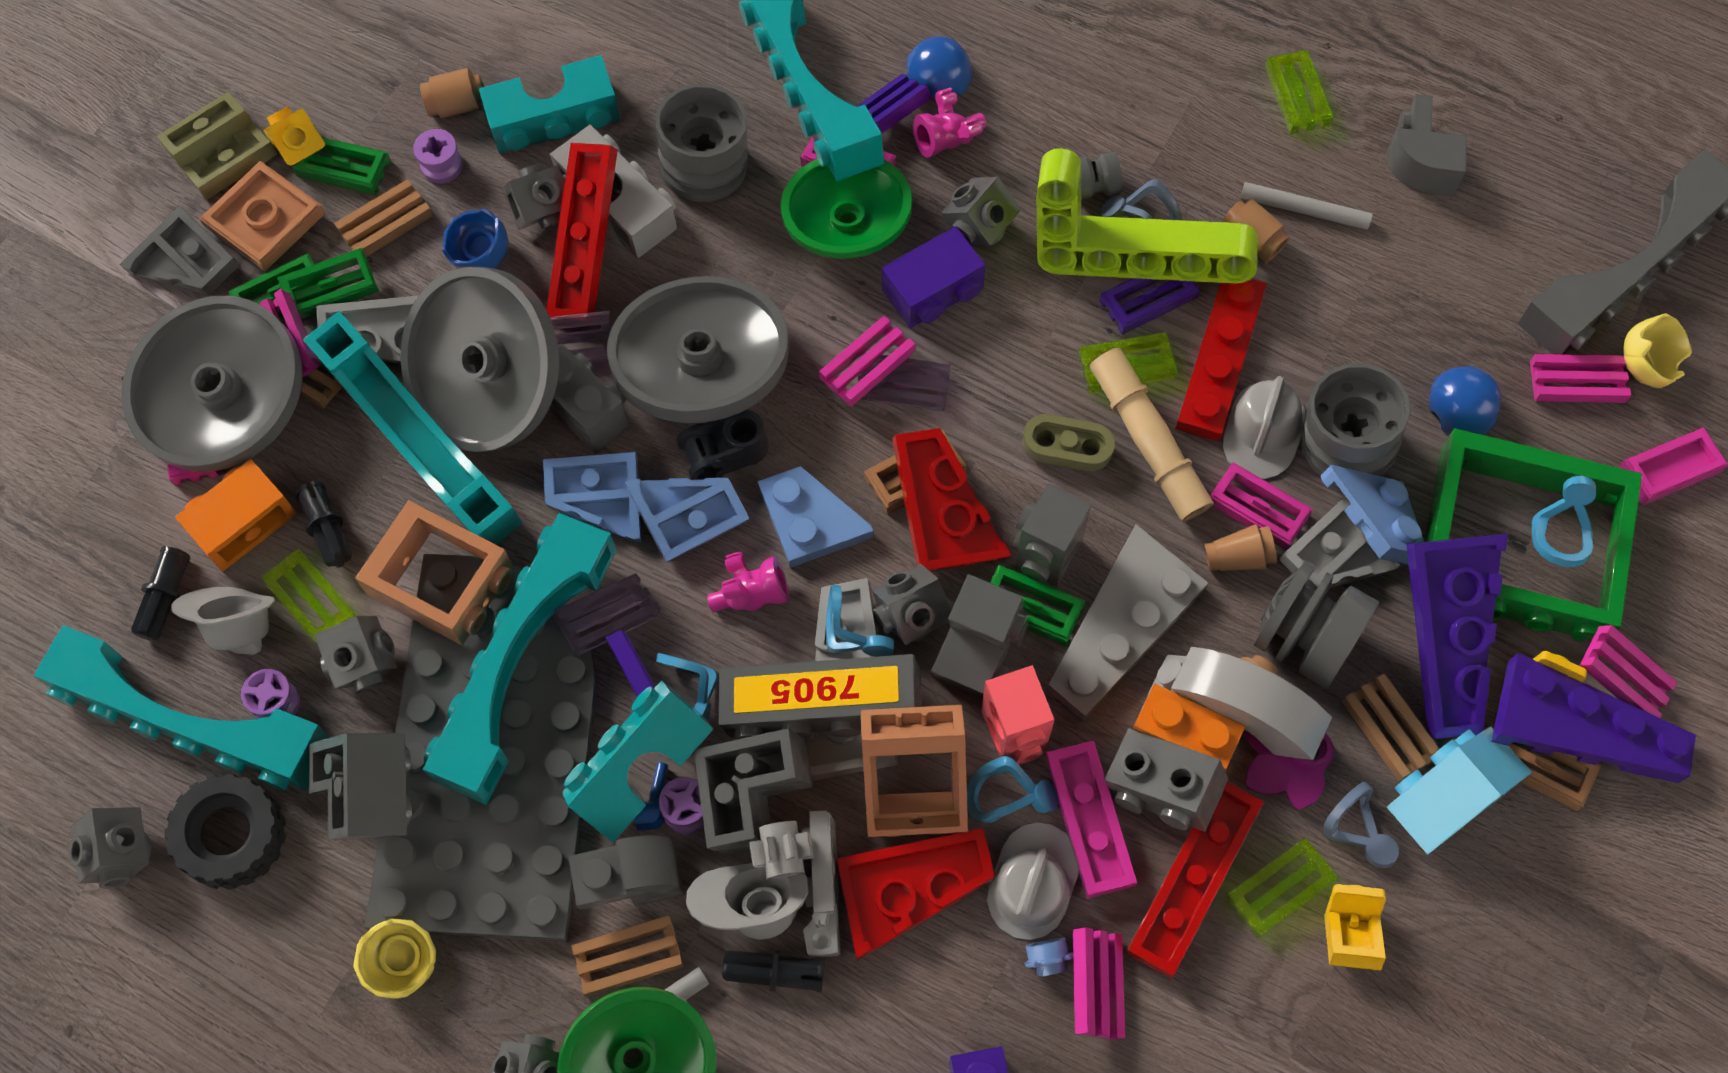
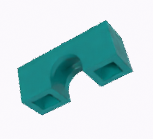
M602 55L562 65L561 69L565 80L564 86L558 94L551 98L536 99L529 96L523 89L520 77L478 88L498 153L521 150L528 145L550 139H561L568 134L582 131L588 125H591L593 128H600L608 123L620 120L615 94Z
M662 680L654 689L648 687L636 698L631 707L634 712L621 726L618 724L612 726L599 741L598 748L600 750L588 764L584 762L578 764L564 782L566 788L562 793L567 806L612 843L647 805L639 790L627 780L629 768L634 760L645 753L659 752L667 755L681 767L714 729L702 714Z

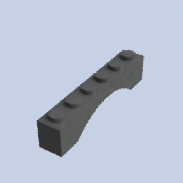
M1704 149L1676 174L1661 196L1660 218L1656 235L1647 248L1630 260L1606 270L1584 275L1560 276L1530 303L1518 325L1552 354L1563 355L1571 347L1577 351L1581 350L1595 336L1597 330L1594 327L1601 320L1606 325L1610 324L1624 310L1627 304L1623 301L1630 294L1636 299L1640 297L1655 281L1656 278L1652 275L1658 269L1664 273L1669 271L1684 255L1685 252L1681 249L1687 243L1694 248L1712 230L1713 227L1710 223L1715 218L1720 222L1728 218V166Z

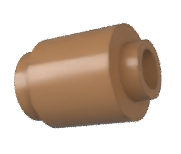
M468 67L429 77V82L420 84V91L428 115L430 117L439 115L443 119L481 109L480 100L482 99L478 88L485 86L481 75H473Z
M1254 199L1246 204L1241 200L1238 201L1223 219L1224 222L1248 224L1257 231L1259 238L1258 258L1266 264L1284 248L1290 239V236L1283 231L1285 226Z

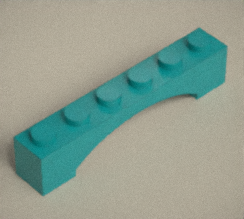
M743 0L739 2V10L745 25H752L754 27L753 35L760 53L767 52L769 55L767 59L775 81L782 79L784 83L782 88L790 109L797 107L799 111L798 120L806 138L812 136L815 141L813 142L814 151L821 167L828 166L835 180L839 181L885 164L882 134L866 105L855 107L832 94L815 79L800 58L795 42L798 28L806 25L803 0Z
M340 311L303 339L319 361L466 530L497 545L523 524L508 501L435 423Z
M558 513L552 526H546L541 532L537 542V555L531 566H525L520 572L515 584L516 594L508 608H503L497 615L493 625V638L486 651H479L474 658L470 669L471 679L463 693H458L453 698L447 712L448 722L441 736H436L431 740L424 754L425 766L423 770L434 783L487 805L509 762L499 746L500 719L506 691L520 658L536 633L560 607L587 588L597 591L617 552L611 533Z
M62 625L33 675L49 687L45 694L62 704L73 707L77 700L90 705L87 711L102 720L115 723L117 718L120 717L132 722L129 728L147 738L157 740L160 734L173 738L172 746L192 756L199 757L202 751L216 755L217 757L214 761L216 764L238 774H242L245 767L260 773L259 781L280 791H285L288 785L303 791L306 790L309 784V744L331 738L318 724L274 708L270 717L241 721L205 719L169 709L140 694L132 686L119 667L123 656L108 643L65 625Z

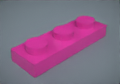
M1094 740L1046 752L1047 764L1087 899L1136 887L1137 880L1110 791L1104 780L1105 775Z

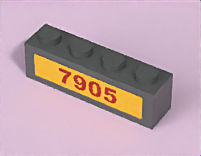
M913 654L719 668V726L734 740L787 728L805 739L811 738L812 732L830 731L831 735L837 737H852L860 734L861 710L922 707L921 668Z

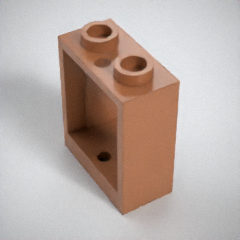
M408 500L355 579L367 596L463 646L469 635H475L483 626L487 617L486 609L496 594L501 595L509 586L514 566L505 549ZM431 533L484 560L449 614L396 587V584Z
M962 705L861 710L868 837L968 832L966 746ZM951 752L952 791L878 795L876 756Z

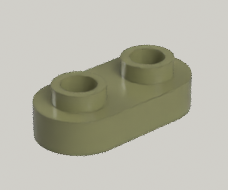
M1040 414L1030 419L1024 428L1022 440L1026 454L1037 462L1089 472L1105 468L1110 463L1115 448L1114 436L1105 426L1099 423L1052 414ZM1041 438H1047L1051 440L1053 444L1051 446L1044 447L1041 446L1037 441ZM1093 447L1098 453L1087 455L1082 449Z

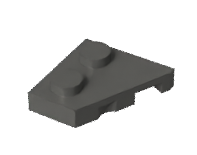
M181 206L167 217L119 264L133 276L206 295H211L241 266Z

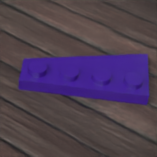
M1508 534L1406 544L1427 732L1431 738L1461 736L1469 729L1474 734H1479L1484 730L1491 670L1487 668L1490 644H1494L1496 624L1492 623L1496 595H1500L1503 576L1499 574L1501 551H1506Z
M1518 653L1507 664L1491 742L1507 746L1512 742L1530 746V751L1547 755L1555 751L1577 756V761L1596 765L1602 761L1618 765L1620 771L1680 783L1690 777L1696 735Z

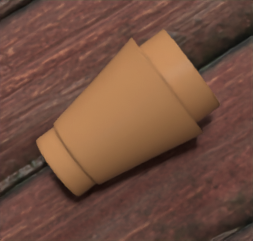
M1254 524L1215 540L1213 543L1204 544L1210 572L1216 570H1266V565L1277 563L1274 540L1269 526L1258 528Z

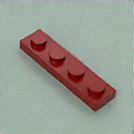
M570 143L546 310L551 319L593 323L618 153V150L611 145Z
M1251 279L1244 283H1220L1175 429L1219 442L1267 285L1266 282Z
M1227 782L1206 831L1204 832L1192 827L1126 951L1127 955L1169 979L1174 976L1264 801Z

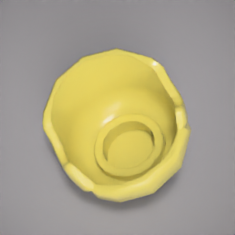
M1664 313L1646 319L1632 327L1624 341V360L1627 369L1637 381L1652 388H1662L1685 375L1684 371H1678V366L1691 355L1692 351L1686 331L1676 318Z
M389 919L375 925L361 937L357 944L353 966L360 984L375 996L398 999L414 993L430 978L436 962V948L429 932L413 920Z

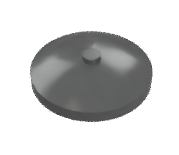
M463 267L440 275L419 294L412 305L404 325L401 341V370L404 386L461 450L472 452L494 451L519 443L530 435L545 417L552 403L558 381V344L552 322L545 307L524 282L510 273L499 269Z
M699 276L682 278L659 285L631 302L618 316L611 329L607 344V355L616 387L621 391L623 397L637 409L667 421L703 423L728 418L741 413L766 397L775 388L785 372L789 358V339L786 322L781 311L760 290L729 278Z
M211 296L185 303L159 319L144 334L131 354L122 383V407L128 427L133 436L147 451L176 468L195 472H210L241 464L269 446L292 417L300 397L303 382V366L300 351L287 327L268 309L251 300L235 296Z

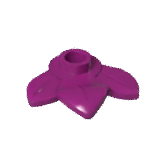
M1246 730L1243 731L1246 741L1259 753L1247 770L1245 779L1247 789L1262 795H1276L1286 791L1287 798L1296 810L1311 806L1319 799L1325 789L1324 771L1332 763L1335 754L1333 742L1326 733L1316 752V758L1309 760L1274 755L1255 736Z

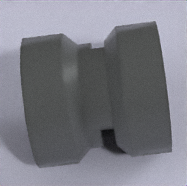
M1115 151L1101 153L1095 159L1079 156L1082 164L1081 200L1090 199L1097 193H1103L1106 196L1119 195L1121 193L1122 175L1119 159Z

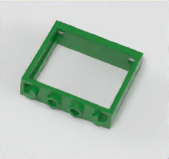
M1454 428L1441 448L1424 542L1449 539L1461 469L1563 494V484L1567 479L1575 476L1588 477L1596 484V497L1593 502L1614 506L1599 608L1501 584L1500 595H1496L1493 620L1505 618L1521 622L1526 628L1533 631L1548 632L1553 630L1569 634L1574 640L1581 643L1585 639L1592 640L1599 626L1612 625L1618 630L1622 622L1642 473Z

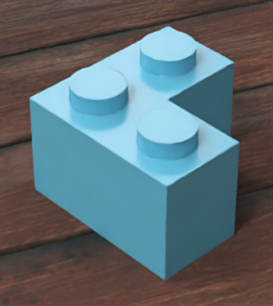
M1491 726L1477 735L1469 729L1456 740L1452 739L1430 757L1436 765L1424 776L1417 769L1395 787L1400 796L1390 803L1387 808L1427 855L1532 773L1509 746L1491 742L1494 731Z

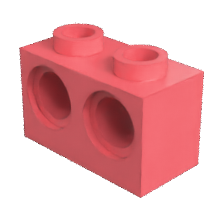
M1033 665L985 681L981 712L999 758L1008 756L1018 764H1024L1042 756V750L1048 746L1054 717Z

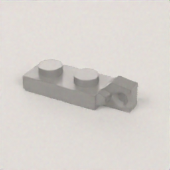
M827 810L809 812L810 827H803L802 832H809L811 836L814 858L811 859L812 876L807 877L809 893L805 899L807 908H814L812 920L803 929L807 954L815 958L841 955L839 930L841 911L839 871L836 860L838 858L837 827L835 820Z

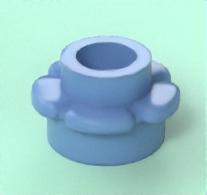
M1064 937L1039 941L1025 946L1028 961L1024 963L1025 967L1036 968L1037 976L1064 972L1067 970L1065 961L1073 958V952H1068Z

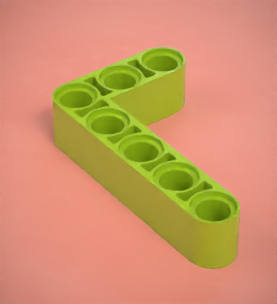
M1062 148L1052 149L1042 157L1036 193L1037 261L1043 270L1059 275L1216 283H1244L1256 275L1259 238L1257 231L1248 224L1081 216L1082 164L1080 158L1076 153Z

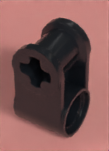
M745 410L728 418L692 425L684 429L676 437L678 447L681 450H685L691 466L689 470L691 480L721 478L730 472L757 464L764 459L769 448L763 421L757 413L751 410ZM742 434H755V437L748 442L736 441ZM704 450L706 456L702 457L700 451Z

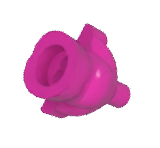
M952 88L936 92L935 99L939 114L934 116L929 113L919 114L914 119L913 135L920 153L926 158L935 156L946 149H955L961 144H969L974 136L982 134L983 129L986 128V119L982 113L963 117L954 112L952 105L957 103V94L951 92Z
M736 552L725 556V566L729 573H733V579L722 582L721 591L707 595L708 604L713 613L727 608L757 611L763 605L782 604L790 600L787 580L776 556L769 557L763 561L760 568L749 571L743 552Z

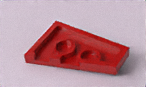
M941 428L894 435L892 441L917 566L922 564L930 572L1011 558L1012 555L1005 542H1001L990 522V515L984 505L979 503L966 479L968 476Z
M984 828L836 858L857 961L994 881L995 875Z

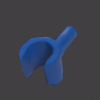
M657 763L651 790L649 791V801H645L647 805L634 819L637 831L655 830L663 825L664 817L659 808V797L664 788L669 767L666 763Z

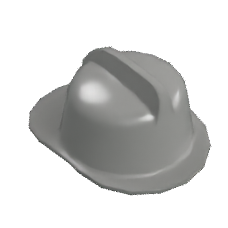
M1277 376L1275 380L1261 381L1242 390L1234 401L1224 433L1223 450L1228 463L1231 465L1234 462L1263 480L1278 476L1290 466L1296 454L1304 427V406L1298 394L1289 385L1285 384L1284 377Z
M210 587L186 593L177 598L171 606L174 614L196 623L206 644L211 649L255 655L261 651V639L268 634V608L275 603L274 597L258 595L240 588Z
M1036 822L1021 826L1010 834L1005 842L994 870V881L989 885L987 903L990 915L995 923L1010 936L1026 940L1044 937L1058 927L1065 915L1079 871L1071 842L1066 832L1052 824Z
M752 863L721 867L703 873L692 882L687 890L686 906L691 916L704 926L717 930H738L746 937L757 940L771 939L782 934L796 917V911L803 905L809 893L808 878L803 873L791 877L767 879L765 867L755 868Z

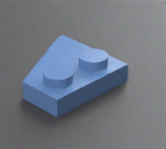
M635 452L543 459L545 505L549 509L634 543L642 542L641 515L625 486L626 481L639 479L638 459Z
M1331 464L1321 475L1322 482L1327 488L1339 487L1351 504L1344 510L1353 524L1364 533L1366 541L1379 559L1409 565L1406 544L1424 542L1404 482Z
M801 466L758 481L759 491L790 568L873 538L871 525Z
M669 478V480L645 481L630 479L625 482V486L666 564L748 522L750 519L729 478H705L704 480Z

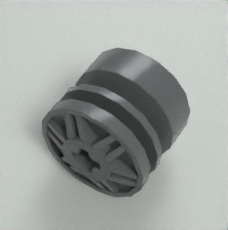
M692 84L678 88L665 97L656 111L655 125L659 172L665 185L677 196L693 202H713L728 197L741 187L747 176V113L741 101L729 90L712 84Z
M1367 363L1344 364L1331 369L1315 383L1309 398L1306 412L1307 417L1301 435L1302 453L1312 470L1321 476L1332 464L1383 477L1393 467L1411 414L1409 395L1400 380L1383 368Z
M1305 560L1299 569L1283 581L1261 618V626L1254 646L1265 652L1276 634L1286 640L1275 658L1282 662L1298 646L1305 650L1299 673L1328 688L1372 617L1379 601L1353 586L1346 589L1336 602L1331 600L1327 595L1333 581V575L1327 572L1316 590L1310 588L1306 583L1316 565Z

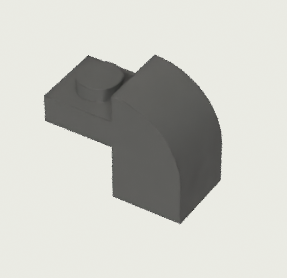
M1415 94L1409 110H1403L1400 114L1398 128H1396L1386 152L1387 163L1394 176L1411 189L1424 193L1454 196L1466 173L1467 135L1432 132L1433 96Z
M646 835L615 840V846L568 856L576 905L579 910L629 898L635 906H640L684 895L675 847L672 840L668 837Z

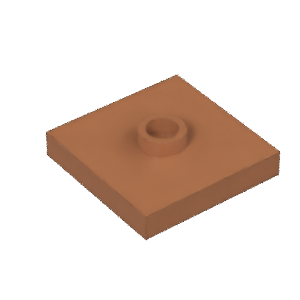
M259 161L199 220L206 229L266 272L325 214V211L320 203L262 161Z

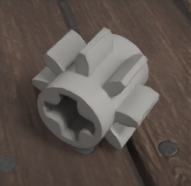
M797 821L777 822L759 827L761 840L749 842L753 867H765L767 879H779L805 873L803 860L814 858L809 832L798 833Z

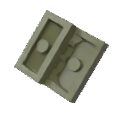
M226 92L156 136L161 145L205 200L242 178L259 161L265 163L278 155L270 140L256 127L245 109L229 92Z

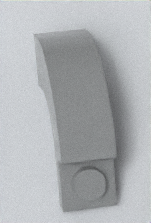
M1191 647L1187 656L1167 655L1154 681L1157 685L1246 726L1245 730L1255 736L1274 755L1313 760L1332 719L1316 701L1283 678L1248 661L1214 650Z

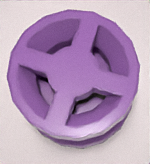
M431 129L420 134L415 140L413 146L414 155L420 164L422 174L427 180L432 183L443 184L449 183L459 176L463 168V160L457 150V144L452 134L442 129Z
M261 669L251 674L245 680L241 689V700L244 707L257 719L270 717L274 708L296 715L300 707V695L297 688L281 672L273 669ZM275 698L279 699V701H276L274 704L271 705V707H268L269 702L273 701Z
M679 777L668 782L662 789L659 797V808L667 825L673 831L683 835L694 834L702 830L704 822L698 781L690 777ZM690 810L693 811V812H695V813L690 812V813H688V814H684V815L681 817V815H682L683 812H688V811H690Z

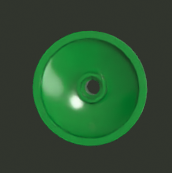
M818 159L798 170L787 183L781 198L783 224L790 237L798 245L814 254L836 259L866 256L888 246L900 236L907 226L912 212V195L909 183L902 172L886 160H884L885 164L836 181L829 167H821Z
M632 987L602 997L585 1009L575 1020L562 1043L557 1073H716V1049L707 1024L690 1003L678 995L663 989ZM631 1048L640 1050V1055L635 1061L626 1062L623 1060L627 1050Z

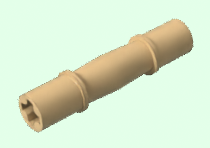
M1112 349L1096 358L1089 366L1109 399L1112 411L1119 412L1135 445L1156 474L1154 478L1155 483L1160 485L1181 522L1189 521L1212 507L1214 502L1191 466V459L1184 458L1167 424L1146 395L1148 392L1147 386L1142 384L1122 349Z

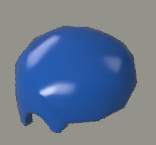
M943 36L927 38L921 41L907 57L906 76L908 80L914 79L918 82V85H926L930 96L934 99L936 92L952 88L951 92L962 95L973 79L969 56L955 39Z
M485 208L480 211H466L453 218L444 231L442 252L456 268H496L507 254L509 245L508 233L503 222L491 211Z
M1468 365L1450 368L1434 379L1430 389L1429 409L1430 412L1437 414L1443 432L1450 435L1452 430L1456 428L1484 435L1495 426L1501 402V391L1491 375Z

